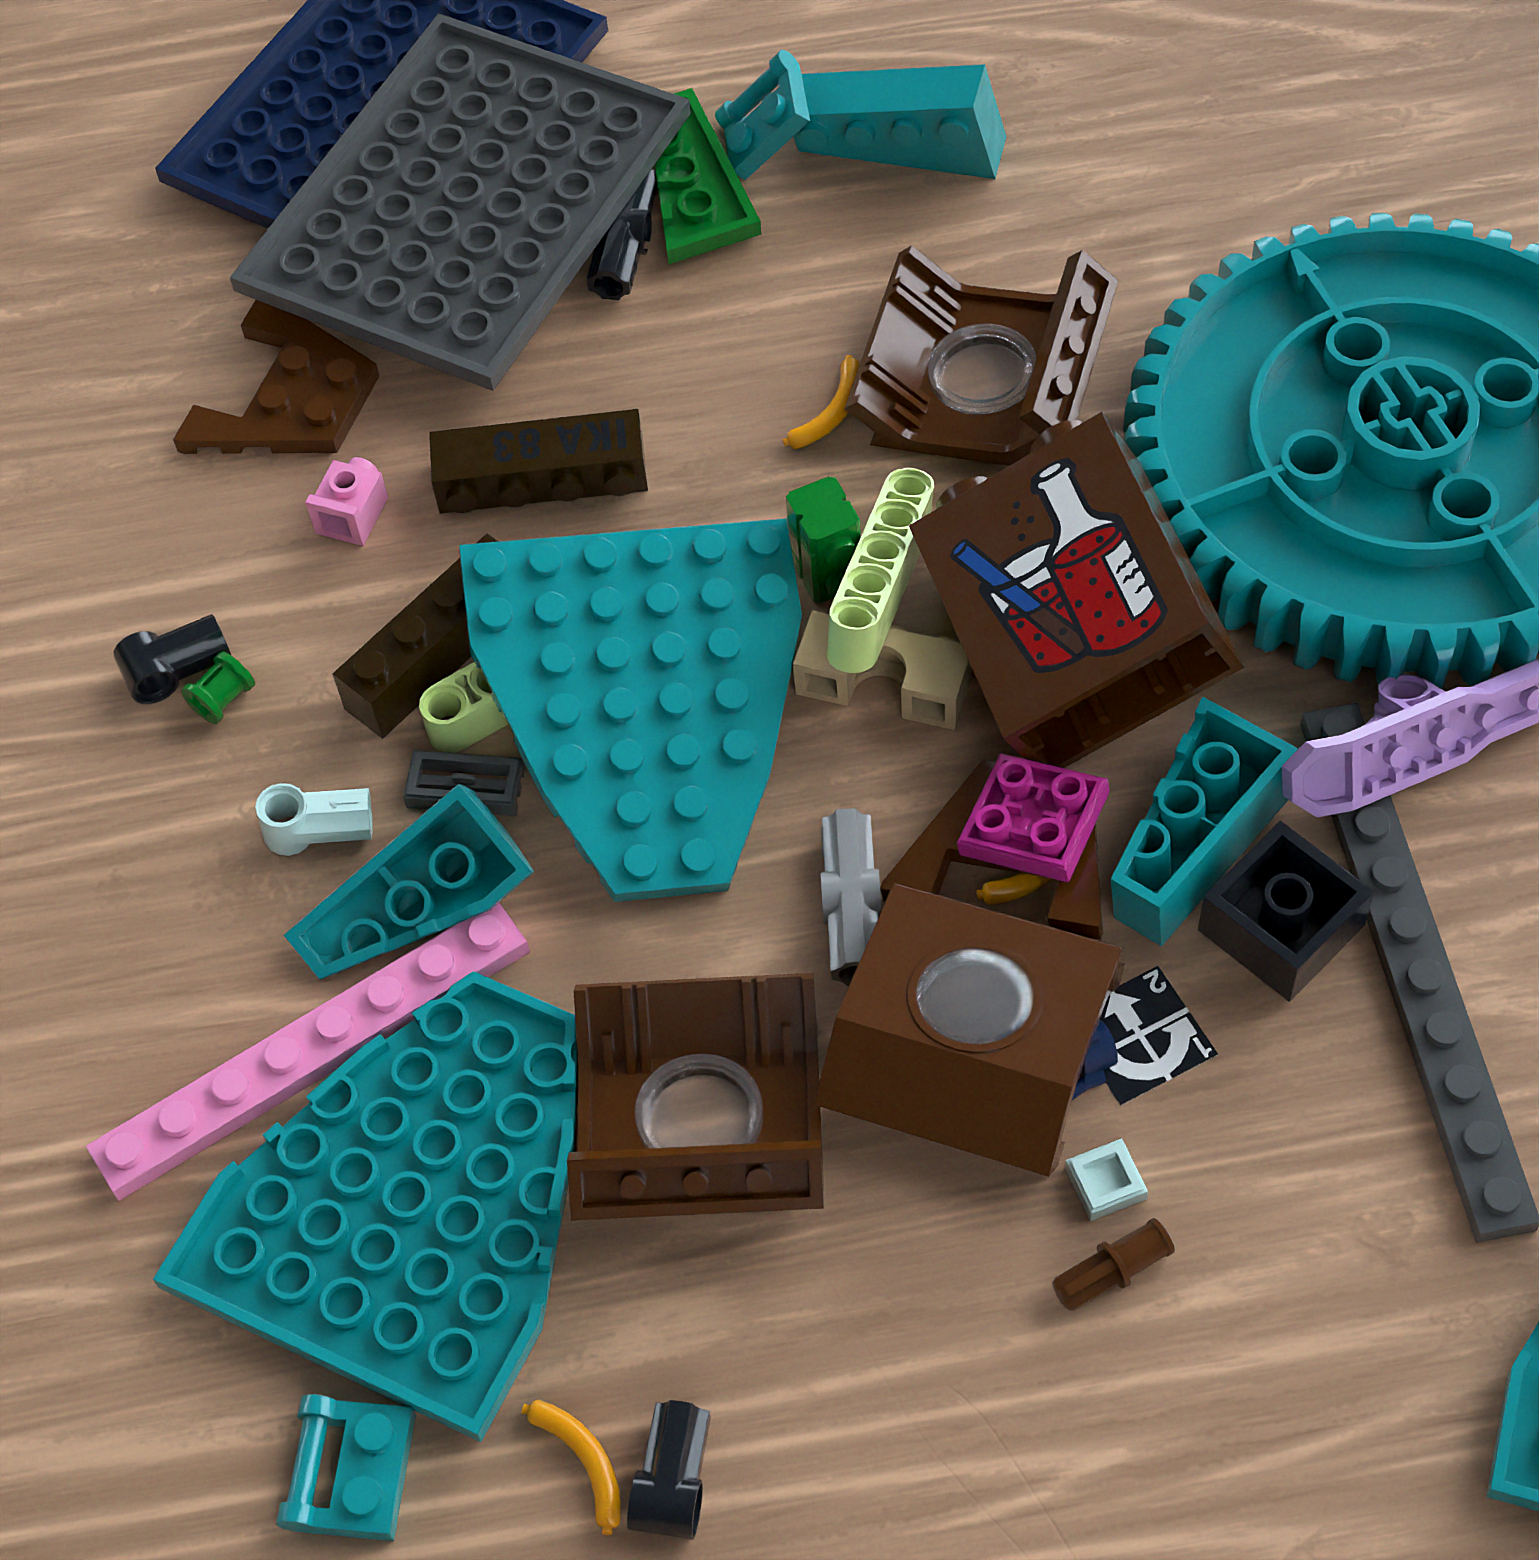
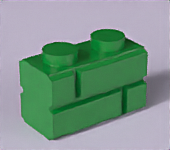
M828 476L789 491V494L786 496L787 522L794 568L800 579H803L804 586L813 602H820V604L835 598L861 538L859 516L851 502L846 501V494L837 478Z

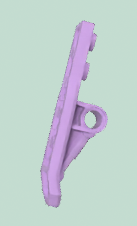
M1539 659L1472 687H1457L1447 692L1429 681L1414 675H1400L1397 679L1392 677L1384 679L1378 686V703L1374 706V716L1367 723L1343 735L1306 741L1282 765L1283 796L1313 816L1323 817L1354 811L1467 763L1491 742L1539 723Z

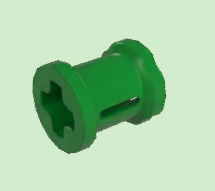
M224 651L218 653L213 658L214 665L195 684L187 683L181 690L182 696L188 705L198 715L212 724H218L223 719L222 711L242 691H250L255 686L254 678L236 658Z

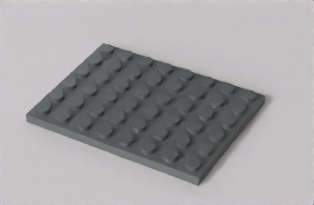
M438 13L230 276L233 290L494 391L691 114L689 99Z

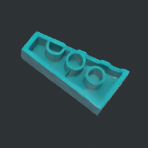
M985 64L802 74L810 122L793 136L799 152L996 179L1007 136Z
M1202 696L1195 710V719L1188 733L1183 734L1175 750V759L1165 779L1161 778L1153 793V803L1145 819L1140 820L1111 877L1114 918L1162 947L1201 902L1203 896L1221 879L1286 804L1288 799L1283 796L1282 765L1298 748Z

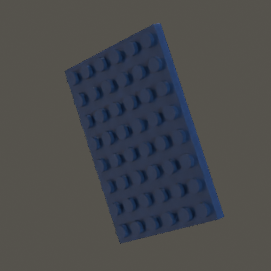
M307 0L155 167L159 182L268 229L438 13L579 62H583L608 32L607 17L565 0Z

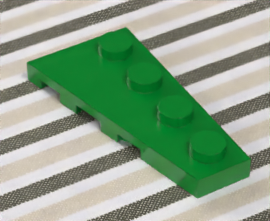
M693 88L674 93L689 99L691 114L655 163L668 265L762 235L761 221Z

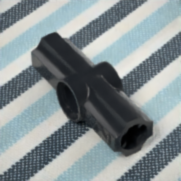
M650 170L594 249L587 275L588 290L598 294L601 299L620 300L624 295L631 293L640 255H646L648 249L644 248L645 241L650 242L651 211L658 187L655 170Z

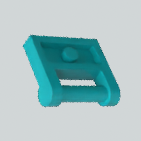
M780 50L769 60V68L733 102L726 101L715 111L716 120L724 129L728 158L737 176L744 180L751 176L810 122L801 69L796 58L786 50Z
M316 1394L301 1396L297 1418L303 1421L287 1502H282L279 1505L276 1525L282 1529L294 1532L394 1541L416 1419L413 1408L340 1401ZM327 1427H345L330 1508L314 1507L312 1505Z

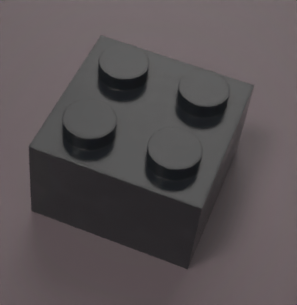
M1280 820L1203 896L1198 931L1290 1002L1365 926L1375 891Z

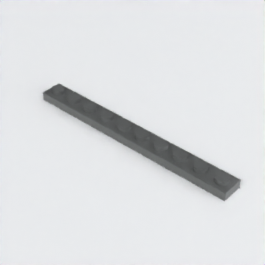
M1358 703L1304 712L1300 725L1305 740L1311 741L1343 735L1362 727L1365 722ZM1391 795L1354 811L1333 814L1331 817L1350 873L1375 891L1367 916V923L1475 1241L1478 1243L1537 1231L1539 1227V1214Z

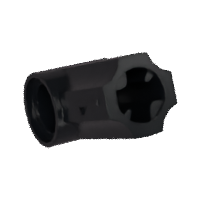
M213 614L160 636L150 631L130 634L123 638L113 651L114 659L132 698L141 704H153L168 698L176 691L179 680L214 665L213 658L218 653L224 651L231 655Z
M669 1400L664 1403H655L649 1438L647 1439L643 1470H637L630 1491L627 1512V1528L629 1530L694 1540L702 1506L703 1481L700 1480V1474L711 1420L710 1411L701 1409L693 1403Z

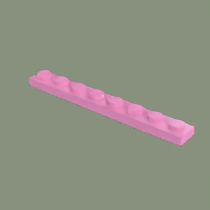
M498 903L491 910L452 926L86 1145L112 1192L120 1201L332 1073L362 1046L381 1034L384 1039L388 1038L414 1020L412 1012L430 1000L442 998L447 994L450 986L472 971L485 977H490L530 953L527 940L502 905Z

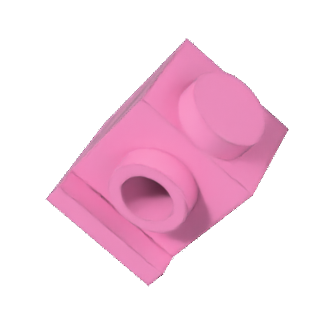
M354 457L350 459L348 464L333 460L315 495L309 494L305 503L315 534L364 546L388 499L382 473L378 472L376 466L366 459Z

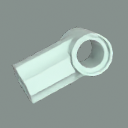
M280 783L266 788L257 798L255 808L264 842L270 851L278 855L290 856L298 854L312 843L372 839L373 817L369 788L303 793L300 788L292 784ZM284 817H294L287 822H276Z

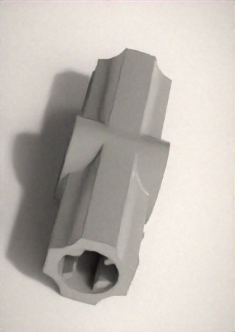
M856 808L835 810L833 814L822 818L821 827L822 854L825 865V872H821L823 922L828 924L831 980L842 982L846 986H849L882 911L879 869H874L871 815L860 813Z

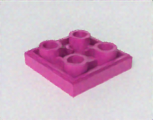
M1000 753L957 842L959 854L1069 883L1110 792L1108 779Z

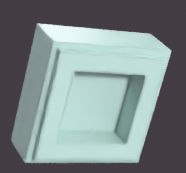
M1122 1138L1067 1159L1065 1162V1170L1090 1222L1147 1200L1148 1190Z

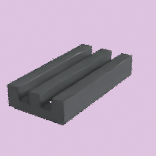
M413 750L403 796L406 808L430 809L456 785L461 784L473 790L493 814L516 816L518 809L517 797H520L522 788L520 780L521 777L524 778L525 772L524 761L522 758ZM422 770L455 773L452 776L422 774ZM471 774L507 776V780L474 778Z

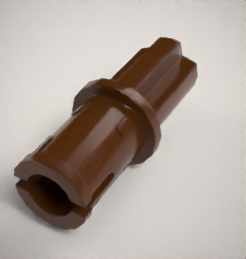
M1152 1218L1142 1227L1111 1245L1107 1242L1098 1244L1096 1254L1055 1277L1052 1285L1056 1296L1069 1311H1075L1115 1286H1119L1122 1289L1130 1286V1277L1161 1258L1175 1252L1174 1244L1164 1226L1157 1219Z

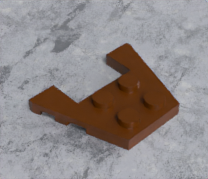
M255 300L241 323L245 339L282 348L242 417L193 405L173 438L177 451L183 454H197V448L220 447L222 454H241L244 447H270L272 453H338L380 377L377 364L309 320Z
M982 760L882 881L880 891L884 902H886L893 883L938 895L950 862L1018 873H1029L959 854L957 842L996 762ZM1096 823L1069 883L1059 881L1047 920L1049 927L1101 940L1104 932L1101 914Z

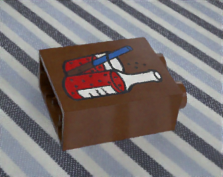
M1102 411L1086 421L1068 420L1049 427L1033 442L1029 455L990 478L983 476L970 477L953 484L939 497L936 503V510L909 525L1003 738L1026 760L1065 768L1244 668L1139 460Z

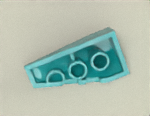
M458 784L286 932L284 937L316 976L323 980L491 910L532 875L534 870L509 832L473 790Z

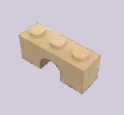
M811 611L793 662L796 695L849 706L853 691L861 681L872 676H887L897 680L902 685L901 712L903 719L956 730L972 679V667L962 644L958 640L946 636L931 637L908 632L902 627L891 625L874 666L864 672L847 673L834 668L827 659L830 614Z

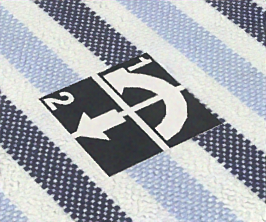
M1159 966L1119 985L1108 996L1100 1020L1106 1024L1114 1039L1118 1053V1063L1103 1071L1106 1077V1084L1120 1105L1219 1055Z

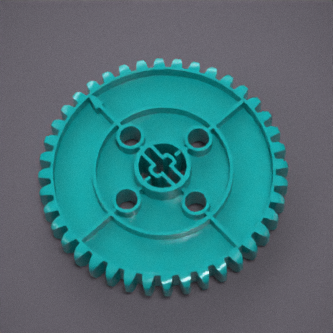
M1372 213L1369 218L1368 228L1357 229L1353 220L1349 217L1330 218L1327 234L1320 235L1312 225L1300 224L1291 227L1289 243L1286 246L1276 237L1265 236L1254 241L1252 259L1242 253L1229 254L1220 260L1218 276L1214 274L1199 275L1190 284L1188 298L1175 299L1164 313L1163 325L1152 329L1145 341L1144 357L1138 359L1132 371L1130 393L1125 403L1124 442L1139 460L1210 601L1212 602L1220 598L1218 617L1227 630L1239 629L1250 621L1256 625L1253 641L1254 647L1264 652L1275 650L1283 641L1295 646L1292 657L1294 666L1308 670L1314 667L1322 656L1334 660L1333 673L1335 678L1350 683L1357 678L1363 666L1375 668L1378 684L1388 677L1397 679L1400 675H1403L1404 671L1417 672L1418 677L1429 681L1443 690L1448 671L1458 670L1463 681L1470 686H1474L1489 680L1494 663H1498L1506 673L1535 661L1537 653L1539 654V243L1529 244L1520 252L1510 248L1512 241L1511 232L1494 229L1490 231L1485 239L1474 237L1473 224L1470 221L1457 218L1451 221L1447 231L1434 229L1433 218L1428 214L1414 213L1410 217L1408 227H1396L1391 215L1387 213Z

